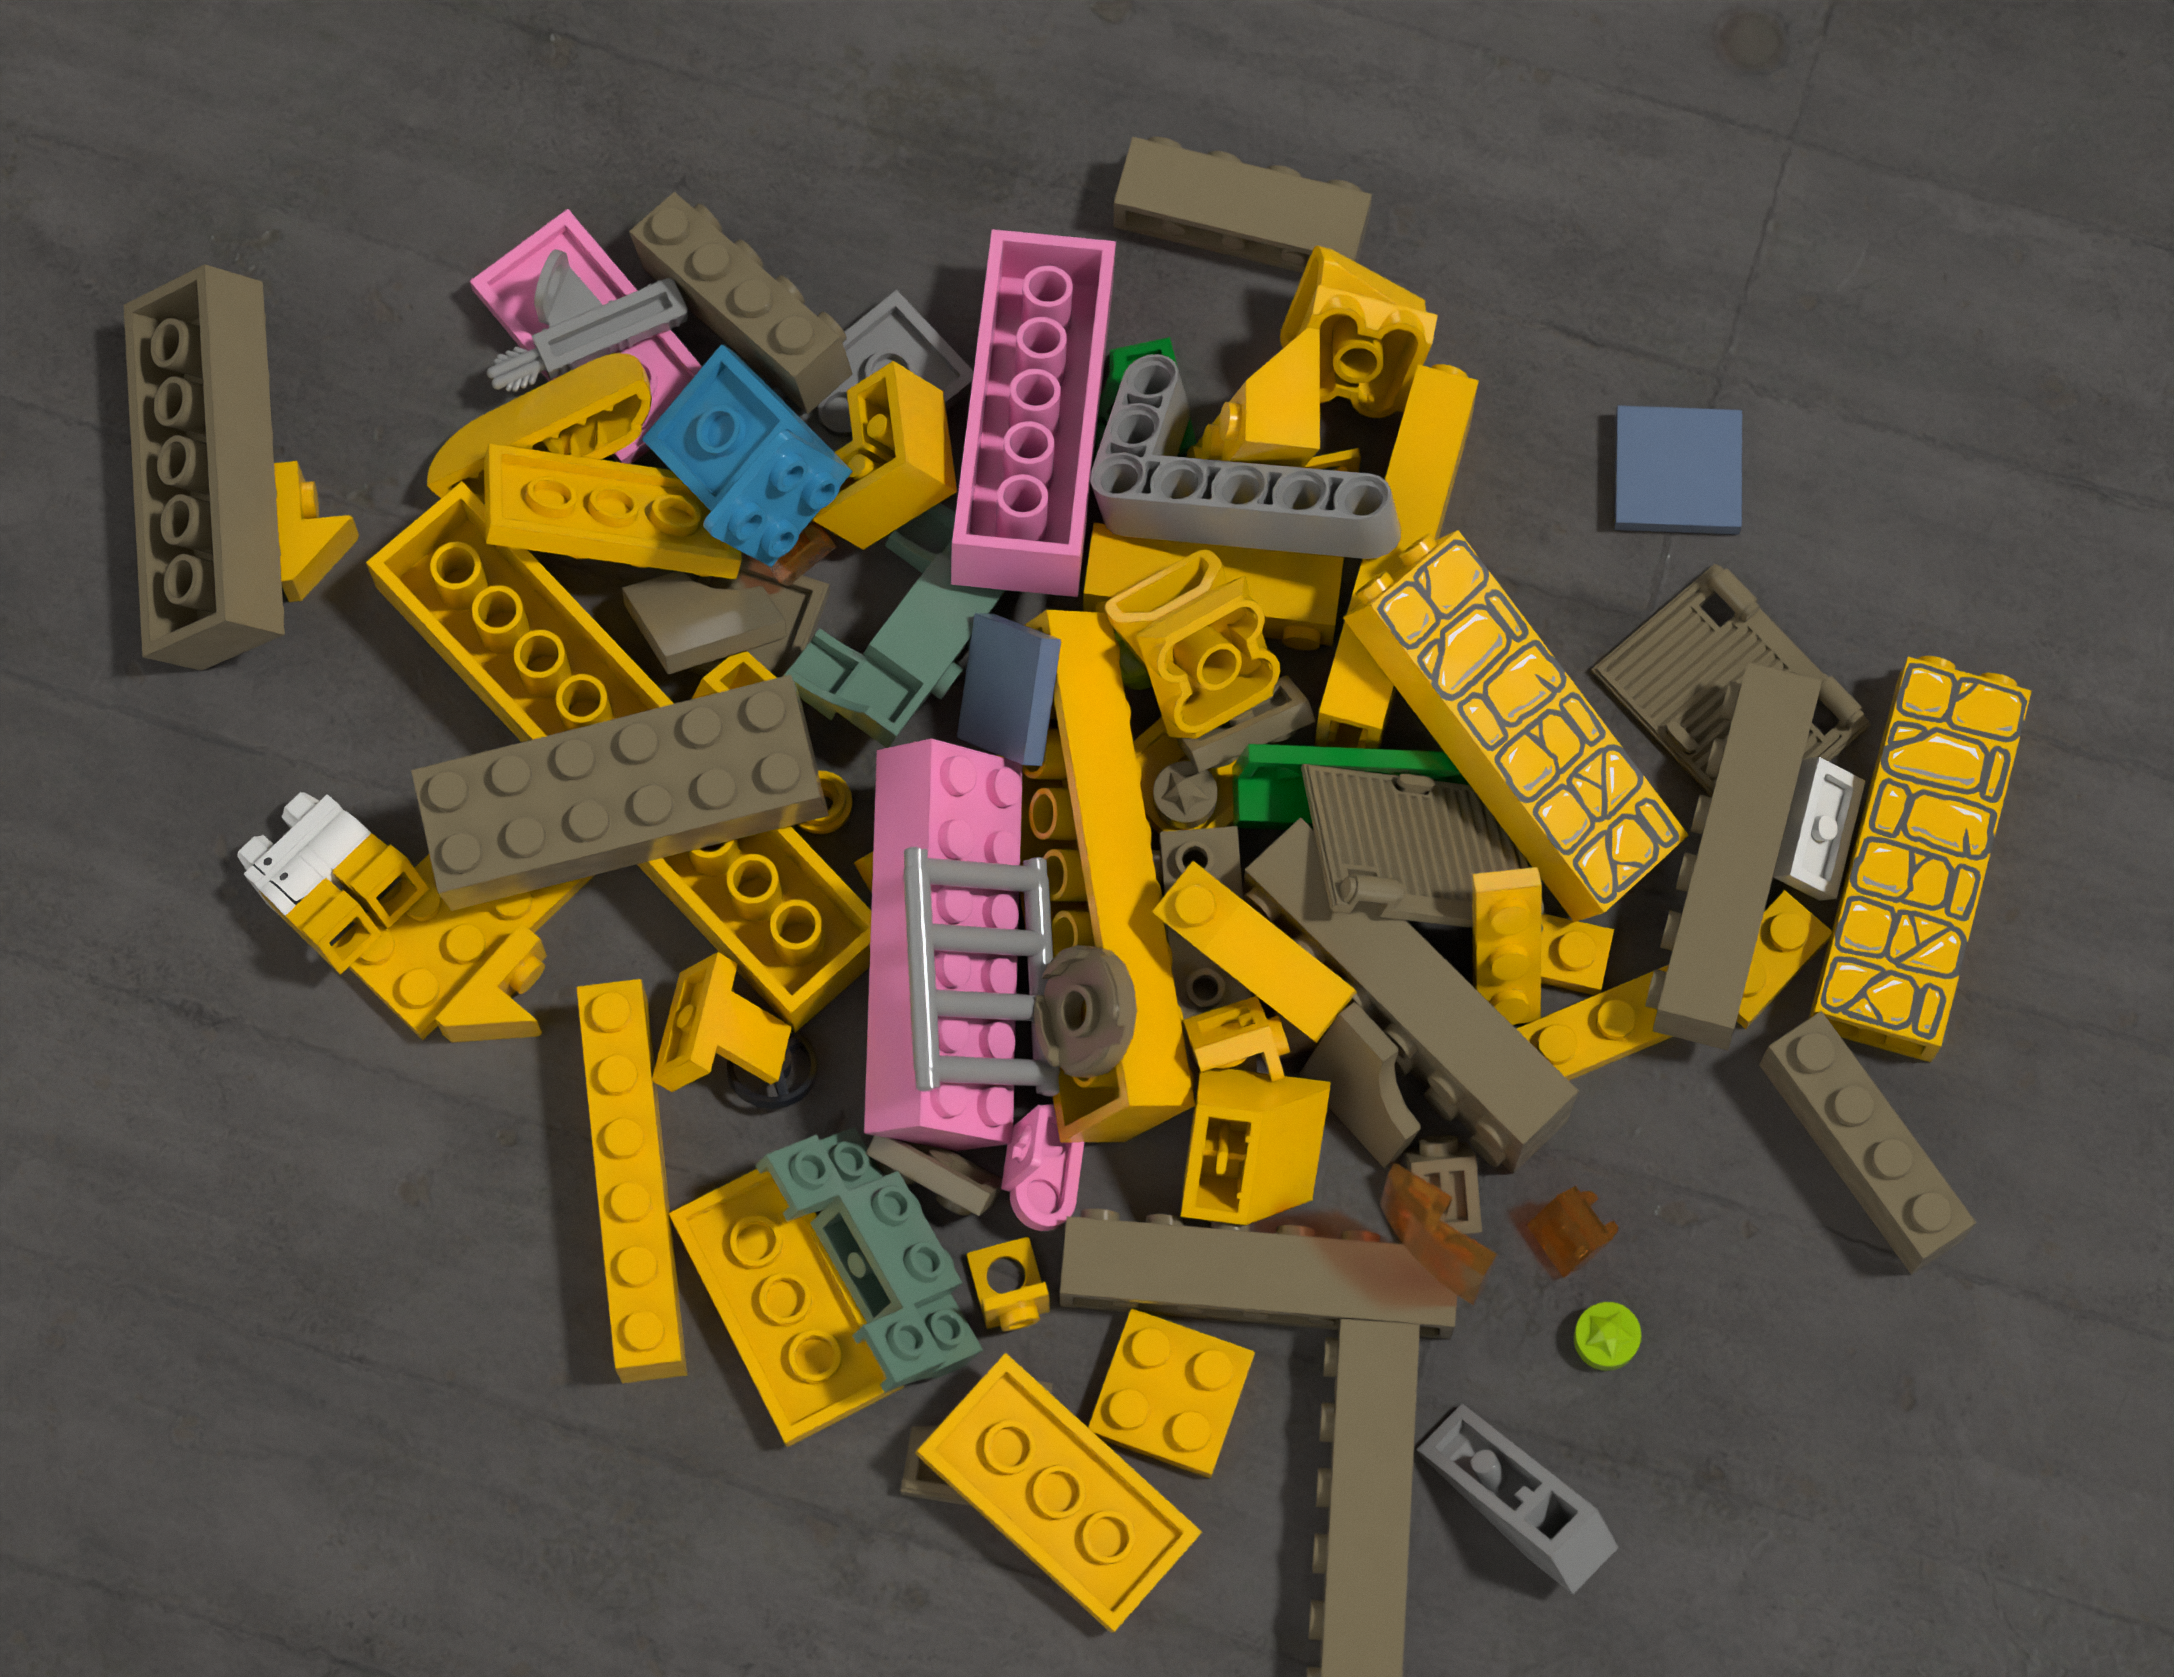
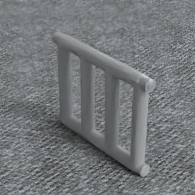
M909 847L904 850L905 868L903 874L913 1066L917 1090L922 1092L940 1088V1082L1036 1086V1094L1054 1096L1059 1093L1060 1068L1053 1067L1044 1057L1036 1037L1033 1012L1036 995H1044L1045 986L1048 982V979L1041 978L1047 965L1053 960L1050 889L1046 859L1041 857L1024 860V866L928 858V850L919 847ZM931 885L1024 892L1026 930L933 924ZM934 950L1027 956L1029 995L937 990ZM938 1016L1031 1021L1033 1060L940 1056Z

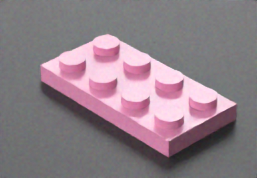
M569 209L565 210L470 280L473 292L520 348L528 351L535 348L532 335L543 331L542 329L549 328V325L539 322L534 299L541 271L548 256L554 249L566 252L570 268L603 305L609 303L608 301H614L638 291ZM672 330L663 331L633 344L632 347H625L620 352L619 350L614 352V354L626 353L633 355L641 362L648 376L652 395L650 411L642 425V433L630 445L611 454L616 462L632 464L650 450L642 438L702 368L700 363ZM546 370L541 372L548 381L553 380L549 378Z

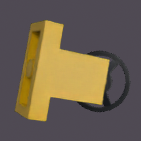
M716 952L680 972L651 1081L670 1092H674L710 1073L715 1053L727 1059V1077L732 1089L741 1099L751 1105L766 1109L784 1108L799 1102L811 1091L817 1077V1056L813 1046L799 1032L795 1033L791 1029L792 1026L731 991L738 963ZM800 1047L807 1055L811 1069L806 1081L798 1089L789 1093L785 1079L791 1072L792 1054ZM734 1064L752 1073L761 1081L770 1085L774 1084L778 1096H762L748 1090L738 1080L734 1071Z

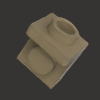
M1434 1135L1420 1139L1419 1147L1407 1148L1404 1151V1156L1410 1176L1415 1235L1442 1237L1482 1232L1476 1155L1467 1142L1458 1143V1137L1453 1135Z

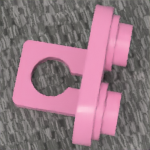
M1053 1104L1036 1106L1013 1126L1012 1142L1007 1144L1001 1186L1002 1190L1010 1192V1203L1017 1218L1024 1225L1038 1231L1056 1229L1066 1221L1067 1216L1073 1214L1077 1201L1084 1142L1060 1143Z

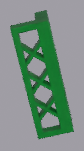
M1248 744L1232 766L1234 826L1249 829L1288 830L1298 819L1302 818L1314 830L1301 771L1303 764L1396 776L1401 774L1426 776L1435 781L1469 785V783L1445 752Z

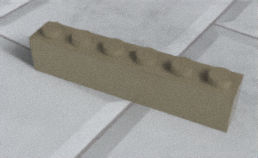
M1747 662L1742 684L1729 681L1720 718L1732 721L1727 740L1714 738L1705 775L1717 777L1712 797L1699 796L1690 831L1702 835L1698 855L1685 852L1675 889L1687 892L1683 913L1669 911L1660 948L1672 951L1668 971L1654 969L1645 1007L1657 1009L1653 1032L1729 1050L1822 684L1820 679Z
M1106 1209L1081 1210L1080 1217H1066L1060 1307L1130 1312L1131 1308L1155 1315L1338 1330L1341 1319L1420 1324L1419 1337L1451 1339L1455 1328L1460 1249L1445 1248L1446 1241L1440 1238L1412 1236L1407 1238L1405 1245L1381 1243L1379 1234L1368 1231H1344L1341 1233V1239L1315 1237L1314 1229L1298 1225L1276 1227V1234L1250 1232V1224L1239 1225L1217 1221L1211 1222V1228L1185 1226L1184 1218L1167 1214L1147 1215L1145 1223L1119 1221V1213Z
M1341 1319L1338 1337H1325L1323 1376L1335 1377L1334 1403L1322 1402L1319 1442H1332L1330 1468L1318 1467L1316 1507L1328 1508L1327 1534H1314L1312 1573L1324 1574L1323 1600H1311L1308 1632V1640L1321 1641L1319 1667L1307 1666L1306 1677H1402L1420 1324Z

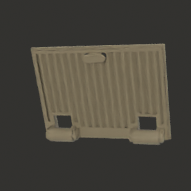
M1716 564L1711 566L1591 669V672L1710 797L1713 796L1717 777L1705 775L1714 738L1727 740L1732 723L1730 720L1720 718L1729 681L1742 684L1747 662L1822 680L1817 702L1821 701L1840 721L1826 735H1823L1811 723L1803 759L1821 757L1830 762L1871 726L1869 720L1862 712L1863 707L1833 676L1828 677L1815 666L1760 609V606L1757 604L1758 599L1728 568L1724 569ZM1716 593L1735 612L1734 616L1721 627L1701 608Z
M1303 764L1301 767L1332 912L1350 914L1358 901L1377 904L1379 917L1473 928L1472 874L1528 868L1527 859L1470 785L1435 781L1430 777L1410 774L1396 776ZM1542 901V914H1543L1544 904H1543V901Z

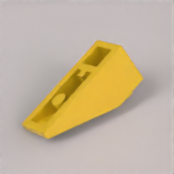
M1194 861L1190 863L1152 911V913L1316 1043L1357 993L1353 987Z

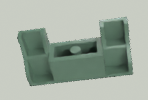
M941 503L894 530L888 538L885 546L923 574L870 642L864 654L849 648L819 628L811 642L784 674V676H792L800 698L828 719L832 720L836 713H839L886 748L892 745L931 693L940 700L945 696L963 671L954 662L965 647L970 649L974 614H990L1007 591L951 585L952 538L956 512Z
M853 1127L822 1140H819L818 1136L814 1135L766 1154L755 1166L760 1174L769 1171L789 1205L783 1212L787 1222L823 1210L810 1224L867 1322L852 1336L857 1344L864 1341L867 1342L887 1377L880 1384L886 1393L917 1380L926 1378L937 1379L963 1368L980 1354L983 1349L951 1295L963 1282L954 1268L951 1256L942 1248L923 1215L918 1199L910 1192L899 1171L883 1177L874 1159L865 1154L867 1147L856 1128Z

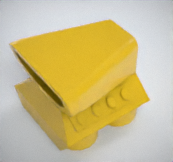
M1316 245L1312 250L1282 325L1280 341L1282 348H1284L1306 328L1320 329V403L1340 396L1351 399L1353 407L1360 414L1371 418H1382L1396 411L1404 412L1417 365H1424L1432 346L1437 315L1426 312L1425 299L1330 248Z
M1203 549L1196 551L1106 602L1104 609L1109 623L1149 674L1169 737L1197 739L1273 696L1274 686L1278 682L1280 675V663L1276 656L1267 649L1263 637L1264 611L1260 604L1252 599L1245 576L1227 583L1222 562L1211 550Z

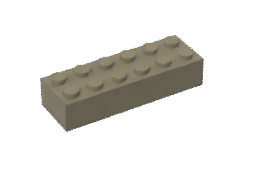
M206 264L124 304L142 657L201 671L285 635L263 282Z
M791 675L411 770L438 894L452 911L829 816L800 695Z
M1302 818L1298 819L1245 869L1243 900L1357 991L1347 1005L1350 1006L1354 1002L1359 1005L1398 1047L1399 1051L1394 1064L1395 1071L1401 1076H1405L1410 1072L1427 1089L1423 1094L1426 1101L1442 1118L1451 1122L1456 1117L1473 1134L1469 1139L1470 1143L1486 1162L1493 1167H1497L1502 1163L1514 1174L1568 1122L1579 1090L1406 920L1379 917L1376 903L1358 901L1350 914L1332 912L1315 833Z

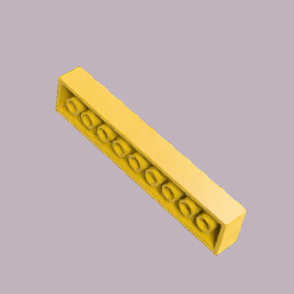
M462 481L366 562L374 584L382 595L521 742L674 704L528 550H514L505 546L486 544L485 505ZM791 826L637 864L721 954L738 963V973L788 1025L792 1026L791 1029L795 1033L870 967L871 910Z

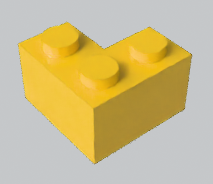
M895 361L885 365L847 390L853 441L834 453L853 472L840 486L836 498L829 505L822 508L812 519V521L863 550L957 492L944 393Z

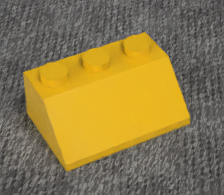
M1306 328L1248 378L1230 402L1223 404L1221 413L1212 424L1206 426L1204 434L1197 444L1190 446L1186 458L1304 468L1320 449V329Z

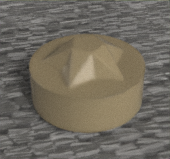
M1180 761L1167 766L1160 772L1154 784L1153 803L1155 810L1164 822L1173 827L1189 829L1200 826L1211 817L1216 807L1217 784L1214 777L1208 770L1199 773L1191 761Z

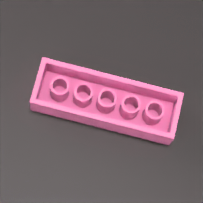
M992 229L952 538L951 585L1078 597L1091 484L1090 476L1093 467L1113 289L1116 241Z
M935 739L877 750L864 1134L954 1151L1006 1145L1012 1142L1014 1085L940 1082V1088L922 1092L916 1089L913 1066L903 874L905 868L904 850L909 847L927 849L928 858L1020 865L1023 765L1012 760ZM931 885L933 924L1018 929L1019 891ZM934 950L937 990L1017 994L1016 955ZM938 1016L940 1056L1015 1059L1016 1020Z

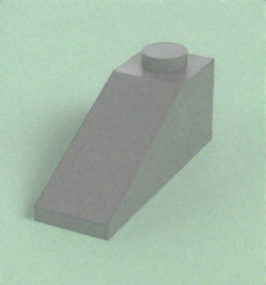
M1463 1403L1417 1449L1420 1456L1517 1549L1571 1594H1574L1619 1548L1600 1513L1594 1506Z

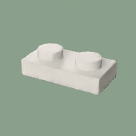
M1821 757L1802 759L1774 878L1819 901L1837 899L1865 780Z

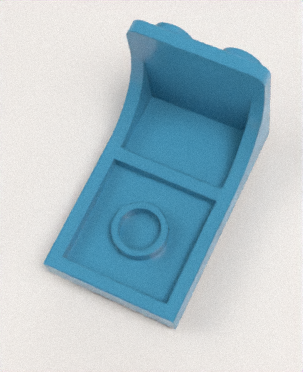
M722 344L642 438L648 447L711 511L704 520V528L716 539L770 567L795 546L799 534L822 508L829 505L836 498L840 486L853 472L734 351Z

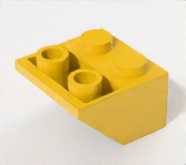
M1215 1067L1200 1071L1184 1174L1181 1217L1248 1225L1312 1201L1330 1093V1082L1289 1076L1272 1082L1270 1075L1266 1073Z

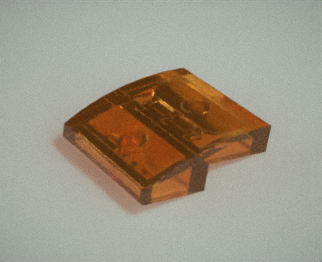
M1394 1163L1388 1173L1380 1203L1389 1224L1404 1246L1433 1277L1453 1293L1474 1305L1487 1284L1497 1253L1445 1223L1452 1196Z

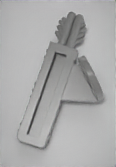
M554 249L543 266L534 299L539 322L549 325V328L542 329L543 331L532 335L534 349L528 351L515 347L514 352L507 350L506 355L498 354V359L493 361L495 365L487 369V376L493 379L491 382L492 387L496 390L506 387L507 391L513 390L517 392L520 386L521 388H526L528 383L533 385L539 372L546 370L549 378L553 379L596 358L614 354L618 350L620 352L625 347H632L633 344L663 331H669L672 327H679V324L688 320V311L674 280L671 278H666L662 281L658 280L657 283L648 284L643 289L617 300L608 301L609 303L603 305L570 268L566 252Z

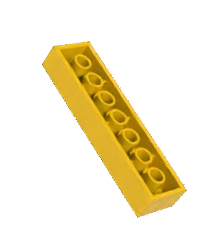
M1045 610L1024 625L1061 639L1044 761L1042 766L1023 765L1020 865L1024 866V860L1035 857L1047 860L1053 959L1061 950L1076 945L1097 946L1113 951L1126 965L1135 988L1137 1008L1133 1038L1123 1059L1109 1073L1092 1078L1073 1077L1064 1074L1067 1072L1059 1067V1093L1053 1096L1060 1143L1126 1142L1194 1107V1078L1191 1069L1188 1067L1182 1031L1183 1014L1177 1002L1172 973V950L1167 942L1164 921L1152 913L1162 900V891L1156 880L1150 844L1151 827L1145 815L1140 786L1141 769L1135 757L1130 728V705L1125 698L1119 663L1120 646L1115 638L1114 628L1109 623L1106 613ZM1019 891L1025 925L1024 892ZM1085 999L1083 1001L1081 1008V1018L1083 1023L1086 1017Z

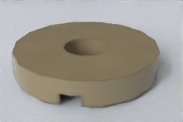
M1076 945L1061 950L1047 965L1041 979H1048V982L1045 986L1044 995H1036L1033 1011L1035 1032L1044 1057L1053 1067H1061L1067 1072L1064 1074L1073 1077L1092 1078L1109 1073L1123 1059L1133 1038L1137 1014L1135 988L1126 965L1113 951L1097 946ZM1085 999L1086 1017L1083 1023L1081 1018V1008L1083 1001Z

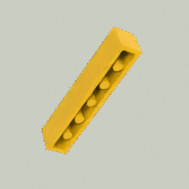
M641 979L577 986L615 1369L622 1383L686 1376L687 1367L671 1219L668 1214L670 1213L657 1083L651 1081L655 1063L648 998Z

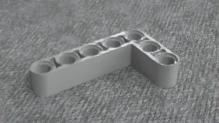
M1154 354L1138 358L1128 366L1123 375L1090 476V483L1106 528L1113 534L1125 537L1363 559L1379 558L1396 548L1401 539V527L1391 489L1383 478L1368 473L1177 457L1189 422L1190 407L1176 363L1167 356Z

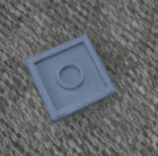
M1618 405L1615 413L1614 530L1739 535L1742 527V410Z
M975 613L957 738L1021 765L1042 766L1061 639L995 614Z

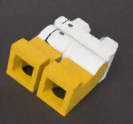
M300 792L284 807L282 819L289 826L290 830L275 844L264 835L254 836L238 851L237 856L247 870L244 876L266 904L280 915L341 975L382 935L361 906L389 929L430 888L405 855L391 844L387 846L355 817L343 810L329 795H326L319 801L305 792ZM397 877L402 878L401 890L397 896L390 901L379 903L376 897ZM353 921L356 930L351 940L343 946L332 947L329 943Z

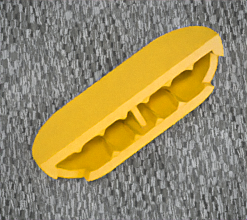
M615 353L589 361L474 419L457 431L438 451L428 471L427 486L437 496L442 498L462 481L482 503H485L484 460L489 443L599 460L627 447L642 433V425L648 417L651 407V387L644 367L635 356L630 354Z

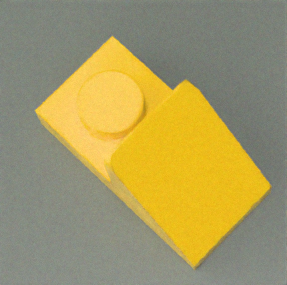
M298 461L274 463L277 490L279 546L281 551V582L288 601L297 602L302 601L359 538V533L353 517L350 515L319 518V503L315 481L306 482Z
M522 923L512 932L436 1016L435 1020L443 1036L452 1043L536 1037L542 1034L537 1020L510 998L515 991L523 994L529 990L544 971L545 964L542 961L547 957L541 939Z

